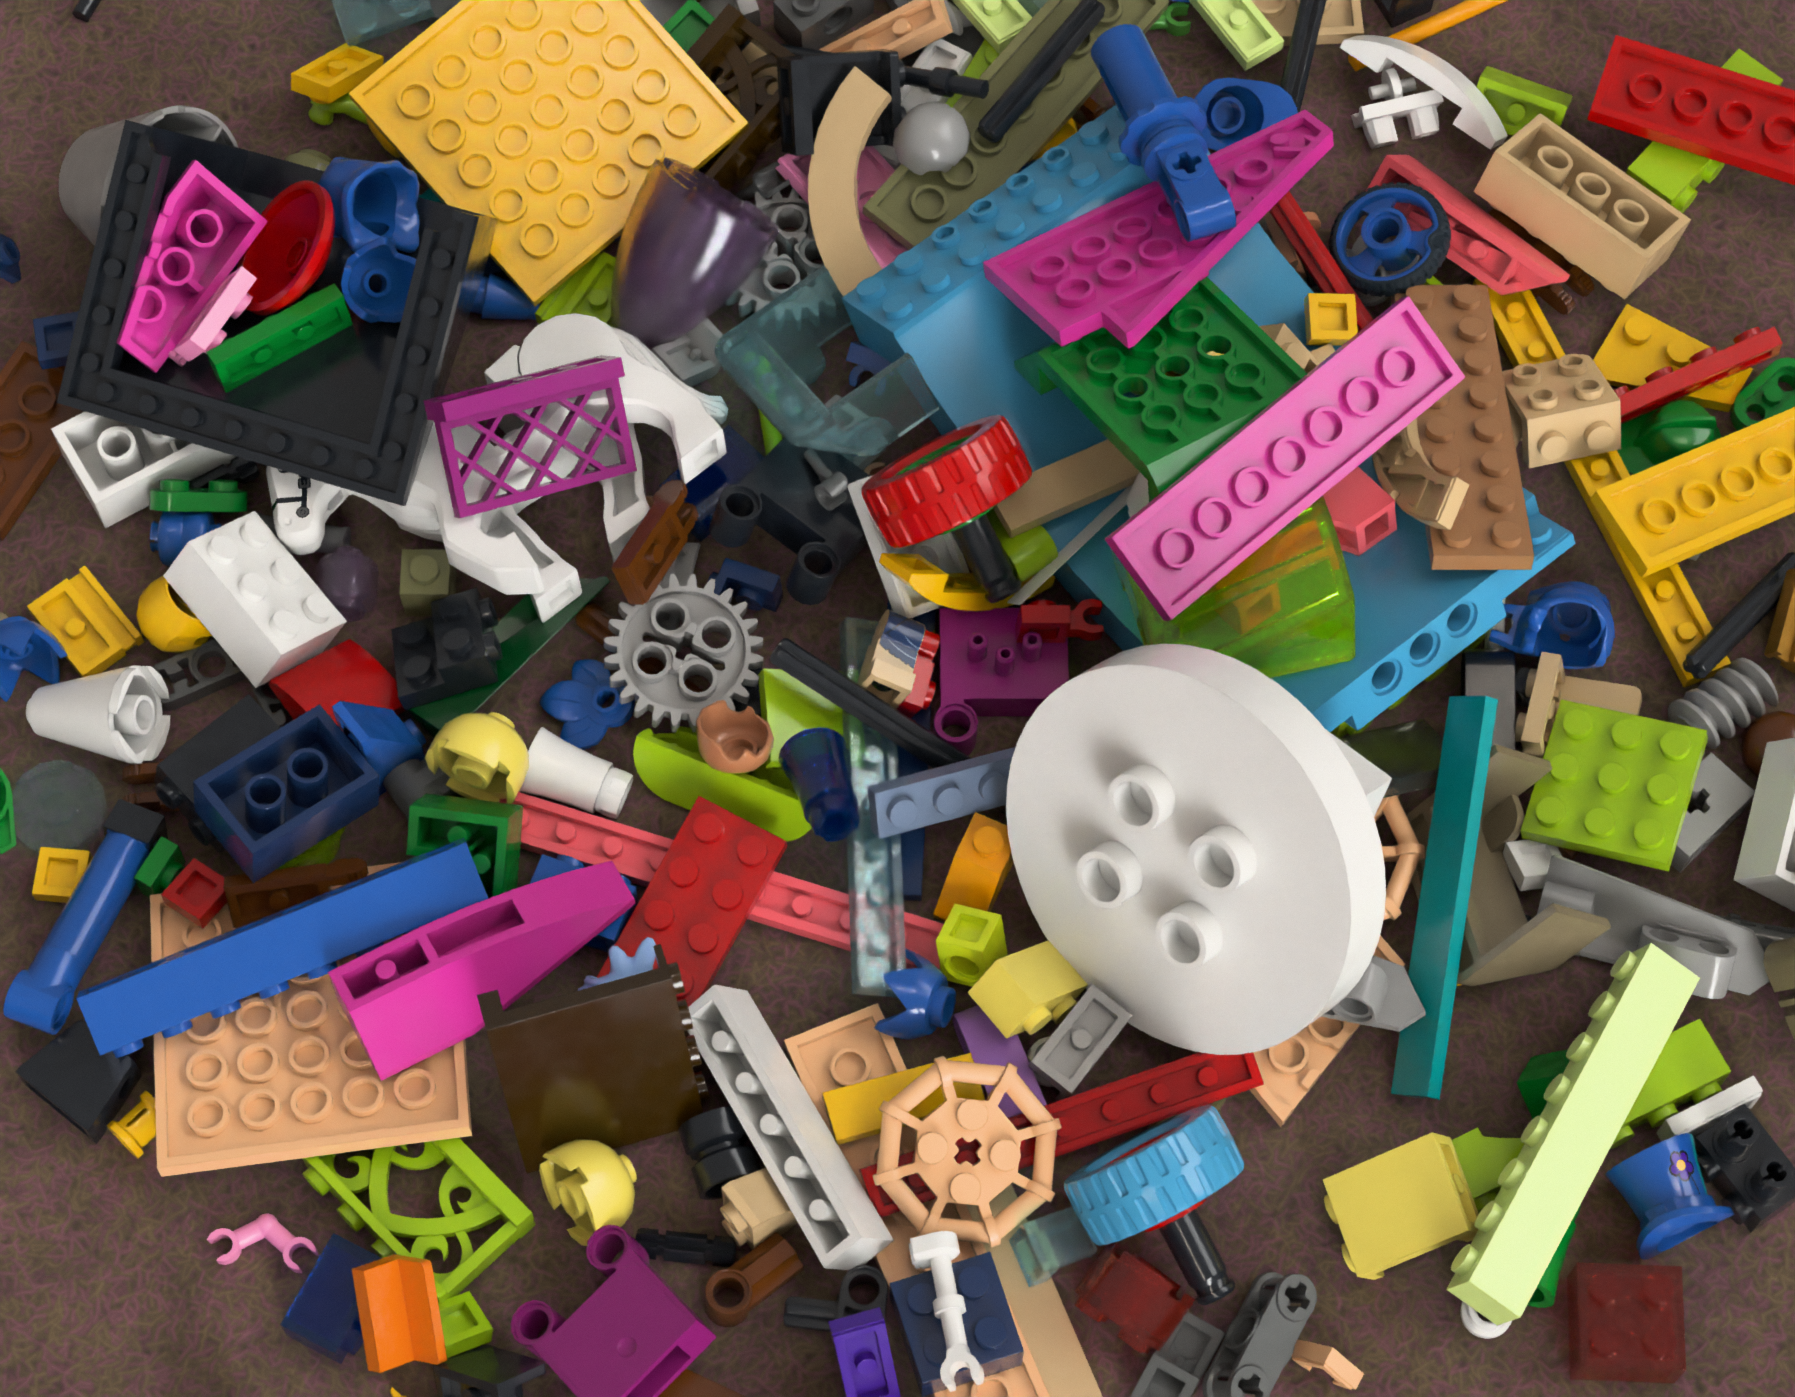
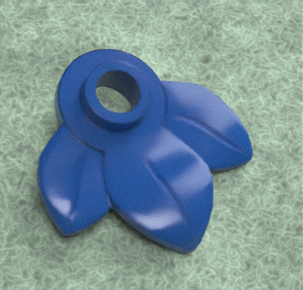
M592 659L575 661L572 667V680L561 681L552 685L545 691L539 701L541 707L550 716L564 722L560 738L582 750L597 745L606 734L608 728L624 725L631 718L634 711L635 699L622 705L619 702V695L625 686L610 688L609 677L612 674L609 669H604L602 662ZM615 696V701L610 707L602 708V705L608 698Z

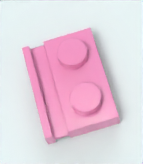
M243 266L227 276L174 350L168 353L169 358L182 367L187 361L190 362L203 352L206 353L220 345L227 335L221 328L230 316L234 320L237 319L250 304L253 297L247 292L257 278Z

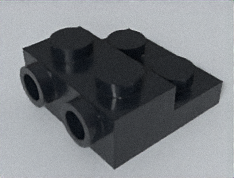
M477 587L432 601V617L391 629L398 699L404 710L498 682L496 661L502 659L503 656L497 635L492 631V627L498 625V617L491 598L483 599Z

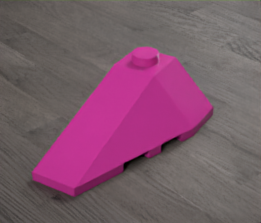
M197 160L191 161L164 197L116 342L153 373L158 372L169 357L168 353L174 350L215 291L230 274L268 222Z

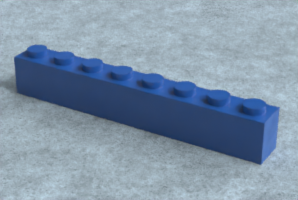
M461 838L79 991L76 999L99 1055L101 1056L113 1051L115 1058H119L144 1047L143 1038L158 1032H162L164 1038L180 1034L193 1027L190 1019L210 1012L213 1019L232 1013L242 1007L239 1002L240 999L257 992L261 999L279 994L290 988L287 980L307 973L310 980L324 976L329 971L338 967L336 961L354 953L356 958L384 945L386 940L401 934L405 935L425 924L486 900L488 896L464 838Z

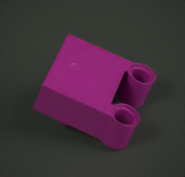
M940 608V708L935 713L933 733L966 755L971 754L976 746L977 716H1032L1037 707L1054 690L1069 681L1068 637L1065 643H1042L1040 634L1028 632L1024 635L1022 643H1016L1015 624L1020 608H994L987 611ZM950 725H959L965 728L967 733L961 737H950L943 730Z
M603 1226L596 1230L589 1238L586 1246V1256L590 1264L608 1279L567 1320L543 1301L532 1300L525 1302L513 1314L510 1324L511 1333L517 1342L542 1361H545L577 1397H658L717 1336L649 1265V1255L641 1244L619 1226ZM621 1250H623V1254L620 1256V1258L612 1263L615 1255ZM548 1324L545 1333L537 1338L541 1329Z

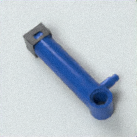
M118 799L103 825L105 837L28 970H21L13 980L4 1002L3 1010L5 1017L51 1035H55L61 1030L72 1008L75 990L136 885L134 876L160 837L162 836L168 840L165 815Z

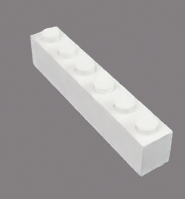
M714 984L688 1007L693 1023V1029L687 1030L688 1033L694 1035L700 1054L823 1267L826 1269L850 1270L856 1266L866 1264L893 1242L894 1239L748 991Z

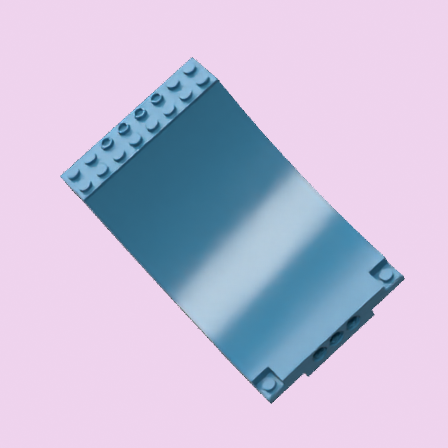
M1116 104L1095 120L1084 124L1078 132L1064 142L1047 150L1041 158L1027 168L1010 176L1003 185L993 192L973 202L966 211L949 223L936 228L932 235L912 249L899 254L892 263L872 277L861 281L855 289L841 298L859 341L892 363L941 435L984 417L1002 415L1007 419L1020 441L1032 467V472L1103 442L1107 438L1058 387L1040 395L1015 369V360L1054 342V340L985 278L983 262L1153 182L1146 175L1143 167L1128 162L1126 155L1119 148V136L1123 133L1126 125ZM1257 222L1209 270L1207 277L1258 326L1285 323L1309 352L1324 346L1306 345L1304 298L1308 293L1314 292L1280 253ZM1333 346V348L1335 349V351L1341 347V346ZM1131 392L1125 393L1123 396L1133 398L1142 395H1136ZM1371 455L1358 467L1382 488L1377 478ZM1126 488L1042 524L1041 526L1052 537L1058 553ZM1523 488L1534 551L1532 570H1431L1425 524L1408 515L1395 502L1397 530L1360 556L1342 550L1323 549L1304 554L1290 563L1278 582L1282 611L1245 637H1242L1206 602L1205 593L1174 619L1164 621L1104 540L1130 519L1127 504L1053 575L1078 604L1086 599L1102 601L1100 615L1090 616L1097 624L1104 626V631L1123 651L1145 645L1165 643L1191 645L1222 653L1257 669L1277 682L1298 699L1329 732L1333 731L1343 722L1358 731L1504 619L1507 615L1502 600L1576 543L1572 532L1540 514L1535 495Z

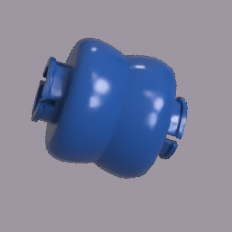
M162 511L159 522L152 521L153 523H151L150 540L155 541L150 542V548L152 552L158 551L163 565L170 567L189 541L221 527L222 524L214 523L211 512Z

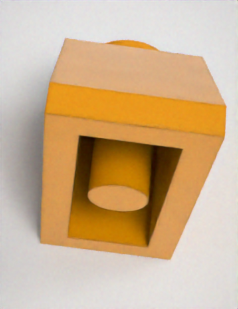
M977 812L974 813L954 855L933 914L934 918L945 922L954 904L991 912L1014 863L1007 825Z

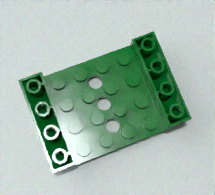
M1208 277L1199 281L1135 346L1129 349L1106 328L1102 327L1061 347L1054 341L1014 361L1015 369L1040 395L1058 387L1148 480L1149 502L1308 374ZM1210 351H1214V352H1216V353H1220V354H1224V355L1212 356V355H1208V354H1206V353H1208V352H1210ZM1172 371V372H1174V373L1184 374V375L1177 376V377H1171V376H1167V375H1165V374H1166L1167 372ZM1131 392L1142 396L1129 398L1123 395Z

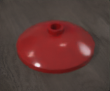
M304 180L290 185L268 204L261 214L268 221L238 262L237 269L243 266L257 278L247 292L253 298L246 310L255 315L272 314L291 305L311 288L326 267L333 243L335 212L328 191L313 181Z

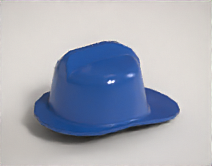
M1238 78L1215 79L1204 85L1194 98L1199 104V109H1202L1206 114V127L1203 129L1202 134L1208 144V148L1219 151L1298 113L1291 95L1282 87L1266 81Z

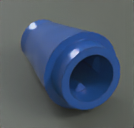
M490 273L489 277L482 276L471 312L482 314L481 319H530L536 321L535 312L539 308V304L534 307L513 282Z

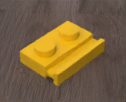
M83 566L79 569V574L70 580L66 578L27 605V608L37 623L48 629L58 639L68 654L65 658L81 677L102 673L126 656L125 652L136 644L140 646L144 643V640L139 631L88 568Z

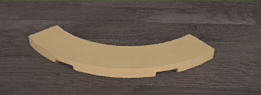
M856 66L841 83L826 109L814 142V154H811L808 174V205L816 246L826 270L843 296L855 289L861 281L872 277L882 270L862 232L859 220L858 180L856 177L861 152L864 151L870 133L881 113L892 99L887 91Z
M1416 418L1372 454L1373 466L1383 490L1395 500L1396 504L1404 512L1434 528L1451 530L1469 484L1458 477L1446 476L1437 473L1433 469L1420 445Z

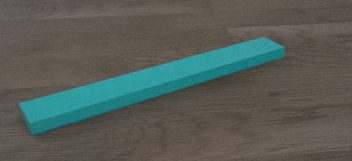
M1449 696L1408 973L1426 1015L1400 1031L1391 1094L1440 1100L1498 699L1489 696Z

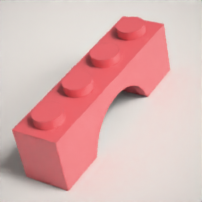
M1356 467L1205 592L1206 602L1242 637H1245L1282 611L1278 582L1290 563L1304 554L1323 549L1342 550L1360 556L1397 530L1395 500L1361 468Z

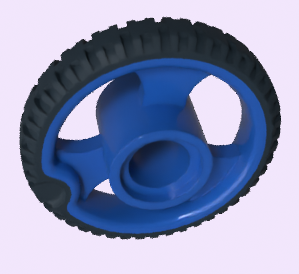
M1383 183L1382 186L1376 185L1368 188L1366 192H1360V194L1353 197V201H1348L1342 208L1343 211L1338 213L1337 218L1334 220L1335 224L1332 225L1330 232L1329 251L1353 289L1366 295L1370 294V296L1382 297L1385 295V297H1390L1397 293H1406L1407 288L1424 284L1427 278H1432L1437 272V268L1441 267L1446 258L1445 255L1448 253L1451 229L1442 205L1431 193L1416 185H1409V183ZM1408 203L1419 207L1429 216L1432 226L1422 231H1412L1403 213L1394 209L1395 204ZM1366 215L1367 217L1361 227V236L1367 248L1356 256L1348 257L1347 241L1350 232L1358 220ZM1397 236L1393 241L1383 243L1388 237ZM1416 255L1422 257L1414 266L1402 273L1386 277L1375 276L1376 270L1380 265L1386 271H1398L1410 265Z

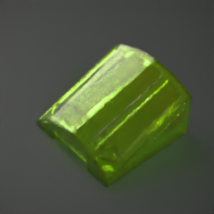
M1323 495L1174 619L1164 621L1111 549L1123 592H1127L1144 646L1165 643L1210 649L1233 657L1257 669L1269 678L1346 662L1355 658V598L1337 533Z

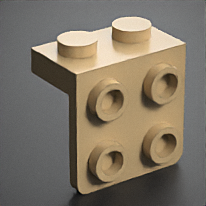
M1567 354L1557 360L1538 364L1525 363L1516 366L1514 369L1502 371L1506 395L1522 418L1523 460L1529 469L1621 449L1620 399L1590 356Z
M1541 652L1538 669L1531 668L1527 676L1525 694L1526 697L1530 698L1527 713L1520 712L1518 715L1515 741L1521 742L1523 753L1543 759L1561 699L1639 716L1642 703L1641 691L1639 688L1630 685L1565 676L1561 655Z

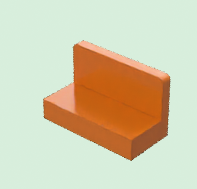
M393 1254L352 1269L368 1371L382 1373L412 1361L435 1365L447 1361L433 1267L430 1260Z

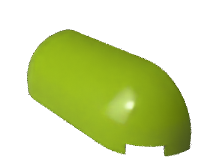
M679 726L675 734H654L650 728H647L636 736L633 757L640 778L653 793L670 803L691 810L698 796L787 842L804 836L810 831L817 820L822 805V797L816 796L806 786L808 777L793 768H766L765 763H763L756 770L746 773L718 771L711 768L700 756L696 732H692L691 728Z

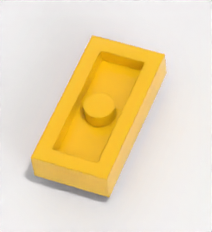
M344 43L292 72L291 90L308 96L310 100L316 103H333L338 98L351 92L383 65L384 56L349 43Z

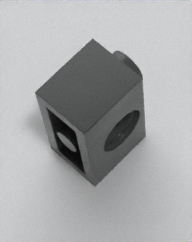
M874 0L773 1L774 30L788 45L819 50L874 12Z

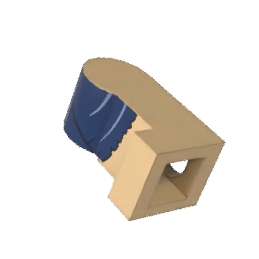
M889 609L886 610L877 625L871 645L868 646L857 684L894 708H897L912 691L916 674H913V670L924 638L925 625ZM876 681L892 688V690L887 692L879 691L871 683Z

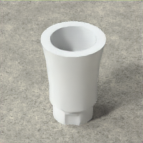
M541 727L528 750L529 769L519 792L556 800L592 814L597 811L607 817L617 819L629 794L633 775L624 770L614 768L612 762L594 756Z

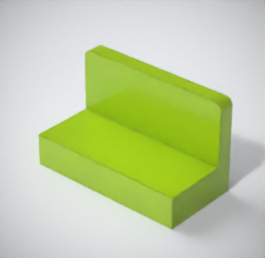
M1486 66L1476 86L1494 108L1506 133L1512 136L1540 113L1561 127L1573 98L1568 93L1490 66Z

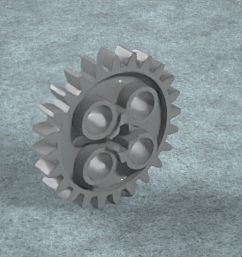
M793 188L788 198H782L779 191L770 200H766L759 192H755V205L751 207L746 202L740 200L738 201L739 216L730 212L724 214L726 227L716 226V242L710 244L711 258H713L710 260L711 275H716V290L725 291V304L727 306L739 302L738 310L740 317L746 316L752 310L755 311L756 325L759 326L767 316L773 317L775 329L781 327L783 319H790L794 329H799L800 317L807 316L810 322L815 325L818 324L817 311L822 310L830 316L835 314L833 300L843 303L841 299L843 295L837 289L824 263L815 264L810 262L814 259H820L821 256L811 227L809 205L803 199H799V194ZM786 227L798 228L799 230H796L794 232H786L782 229ZM749 252H758L762 254L757 257L745 256V254ZM801 277L804 279V281H806V282H807L808 284H810V285H806V284L801 280ZM777 284H787L791 287L787 289H776L773 286Z
M670 574L668 588L662 589L659 584L648 602L643 605H635L633 607L627 603L620 602L618 612L624 620H609L608 629L617 636L604 638V649L615 653L604 658V669L618 670L609 677L610 688L625 686L619 695L621 705L635 699L637 703L634 709V717L639 718L647 711L652 712V727L654 728L665 717L670 719L672 732H677L681 720H688L692 732H696V720L703 708L716 701L725 700L727 706L735 711L733 699L747 704L750 694L743 685L749 687H757L759 676L749 670L759 669L763 666L764 657L752 653L762 648L763 637L749 636L757 629L758 620L757 618L742 620V617L747 612L748 604L741 602L732 606L730 603L733 589L731 588L725 590L721 595L715 594V579L711 578L702 589L697 587L695 574L690 575L686 586H680L675 574ZM673 614L679 617L683 624L678 629L670 631L660 627L657 620L663 615ZM710 632H720L726 636L729 642L724 647L716 649L706 645L702 638ZM645 635H649L656 642H645L642 638ZM683 646L691 648V654H687L684 660L676 658V652H680ZM652 657L660 660L665 668L658 674H646L639 668L638 664L643 659ZM712 664H723L725 669L722 671L717 670ZM699 675L706 678L711 686L706 691L698 693L689 690L684 682L690 676Z

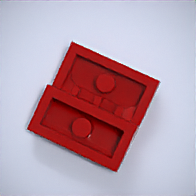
M351 639L271 679L268 684L293 720L320 704L337 724L332 706L339 701L393 709L397 715L406 711L398 699L396 680L370 653Z

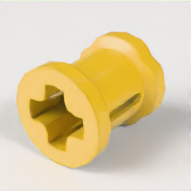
M146 1090L139 1095L141 1101L120 1121L112 1120L107 1125L113 1135L137 1159L144 1154L142 1148L156 1136L155 1098Z

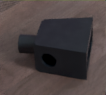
M83 1019L75 1022L15 1071L26 1087L95 1144L103 1137L108 1129L107 1125L114 1120L142 1076L138 1066L128 1055L115 1058L113 1051L100 1056L87 1023Z

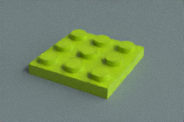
M1561 699L1543 759L1550 761L1552 770L1534 785L1520 830L1522 839L1669 872L1707 744V730Z

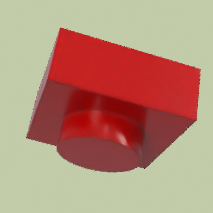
M193 858L163 891L161 896L167 906L204 929L227 903L224 890L225 878Z

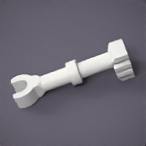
M939 1231L910 1238L909 1250L912 1264L916 1269L931 1267L937 1297L932 1302L935 1317L941 1319L946 1344V1359L940 1369L941 1380L950 1392L956 1391L955 1373L959 1369L967 1367L970 1368L972 1379L976 1385L983 1384L985 1377L983 1368L976 1358L971 1355L967 1345L962 1314L966 1312L964 1297L957 1294L951 1263L960 1254L957 1234L950 1231Z

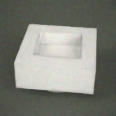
M1531 840L1506 842L1503 850L1509 871L1520 891L1544 888L1551 856L1559 855L1562 857L1557 846Z

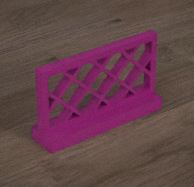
M600 355L423 400L427 420H433L435 423L454 517L464 518L637 471L618 379L625 376L621 357ZM606 389L609 408L601 422L583 411V408L592 392ZM578 396L574 404L567 400L568 398ZM553 402H557L569 410L557 434L538 422L547 405ZM534 407L530 416L522 411ZM510 413L525 422L513 445L494 434L502 417ZM578 417L596 428L584 452L565 440ZM489 419L485 427L478 423L479 421ZM611 424H613L614 431L609 428ZM468 425L481 434L468 457L455 450L451 432L452 428ZM533 429H536L552 440L540 463L521 452ZM605 435L616 442L620 463L606 467L592 458ZM489 440L508 452L495 475L476 463ZM561 447L579 458L570 476L560 478L548 470ZM517 458L535 470L526 488L516 490L504 482ZM458 461H460L461 463H463V466L461 467L460 470H459ZM588 465L595 469L584 472ZM473 470L491 483L481 500L467 504L463 485ZM544 476L551 480L550 482L540 484ZM499 488L507 492L505 494L495 496Z

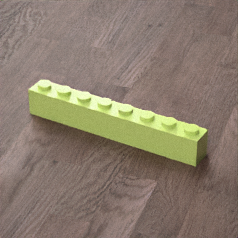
M1652 943L1633 952L1629 950L1624 952L1615 962L1610 972V975L1614 977L1608 991L1603 992L1592 1004L1588 1013L1592 1021L1586 1032L1579 1034L1570 1045L1566 1053V1057L1570 1061L1563 1074L1556 1076L1549 1084L1543 1097L1547 1101L1545 1108L1540 1116H1536L1531 1120L1521 1136V1141L1525 1145L1519 1156L1512 1159L1501 1172L1498 1178V1184L1502 1186L1495 1200L1486 1204L1477 1216L1474 1226L1479 1230L1472 1243L1467 1244L1460 1250L1451 1265V1271L1455 1274L1446 1290L1496 1325L1521 1318L1700 977Z

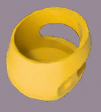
M163 576L150 583L142 592L136 616L141 633L151 645L164 652H185L201 646L212 636Z

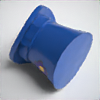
M1690 1133L1677 1135L1661 1141L1629 1157L1605 1173V1177L1623 1196L1640 1221L1641 1232L1637 1239L1636 1248L1640 1258L1643 1260L1651 1259L1697 1233L1735 1215L1731 1207L1717 1206L1713 1196L1708 1195L1697 1159L1694 1137Z

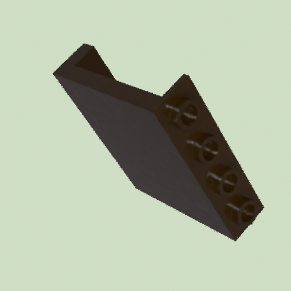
M661 944L653 946L658 965L657 969L504 1012L498 990L477 995L526 1174L538 1171L540 1164L548 1160L542 1156L564 1143L576 1139L596 1140L615 1149L678 1131L682 1123L703 1113L701 1102L710 1100L702 1070L693 1071V1067L702 1065L694 1035L685 1037L684 1031L693 1029V1023L686 999L677 1001L676 995L684 993L685 989L677 962L667 964Z

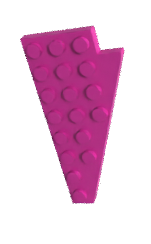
M1305 109L1208 155L1209 162L1220 183L1225 186L1233 202L1236 214V227L1187 242L1179 229L1177 219L1159 183L1153 181L984 261L985 278L1061 347L1104 327L1129 349L1135 346L1199 281L1205 279L1209 275V270L1334 146L1333 131Z

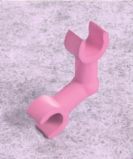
M269 1213L260 1215L256 1220L234 1231L226 1228L216 1229L207 1238L210 1244L225 1238L232 1240L233 1245L230 1252L216 1260L222 1265L233 1263L239 1258L242 1249L264 1238L283 1253L284 1262L295 1273H302L299 1266L292 1261V1254L297 1248L306 1247L313 1254L319 1256L318 1250L311 1240L305 1237H295L278 1222L274 1215Z

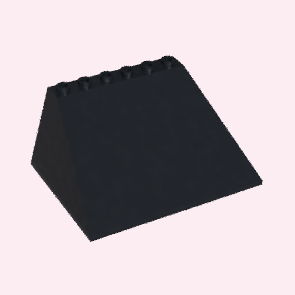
M125 120L57 403L406 506L434 423L433 420H427L423 400L443 396L486 268L498 219L418 197L416 206L420 220L418 232L419 246L412 253L396 249L400 254L417 259L401 322L377 321L369 323L359 318L346 302L353 325L225 393L217 381L207 354L204 352L190 362L187 361L182 367L168 357L158 372L153 373L116 343L164 197L191 161L197 160L261 215L268 204L284 189L304 180L318 183L324 171L246 149ZM333 238L331 253L324 271L311 288L295 302L278 312L268 315H255L245 309L235 320L230 316L221 328L227 333L224 340L243 333L261 323L265 318L282 312L304 300L311 293L319 292L333 283L342 293V270L347 258L354 254L349 249L344 238ZM238 263L230 272V274L237 270ZM372 275L368 284L373 292L378 293L381 290L382 281L377 275Z

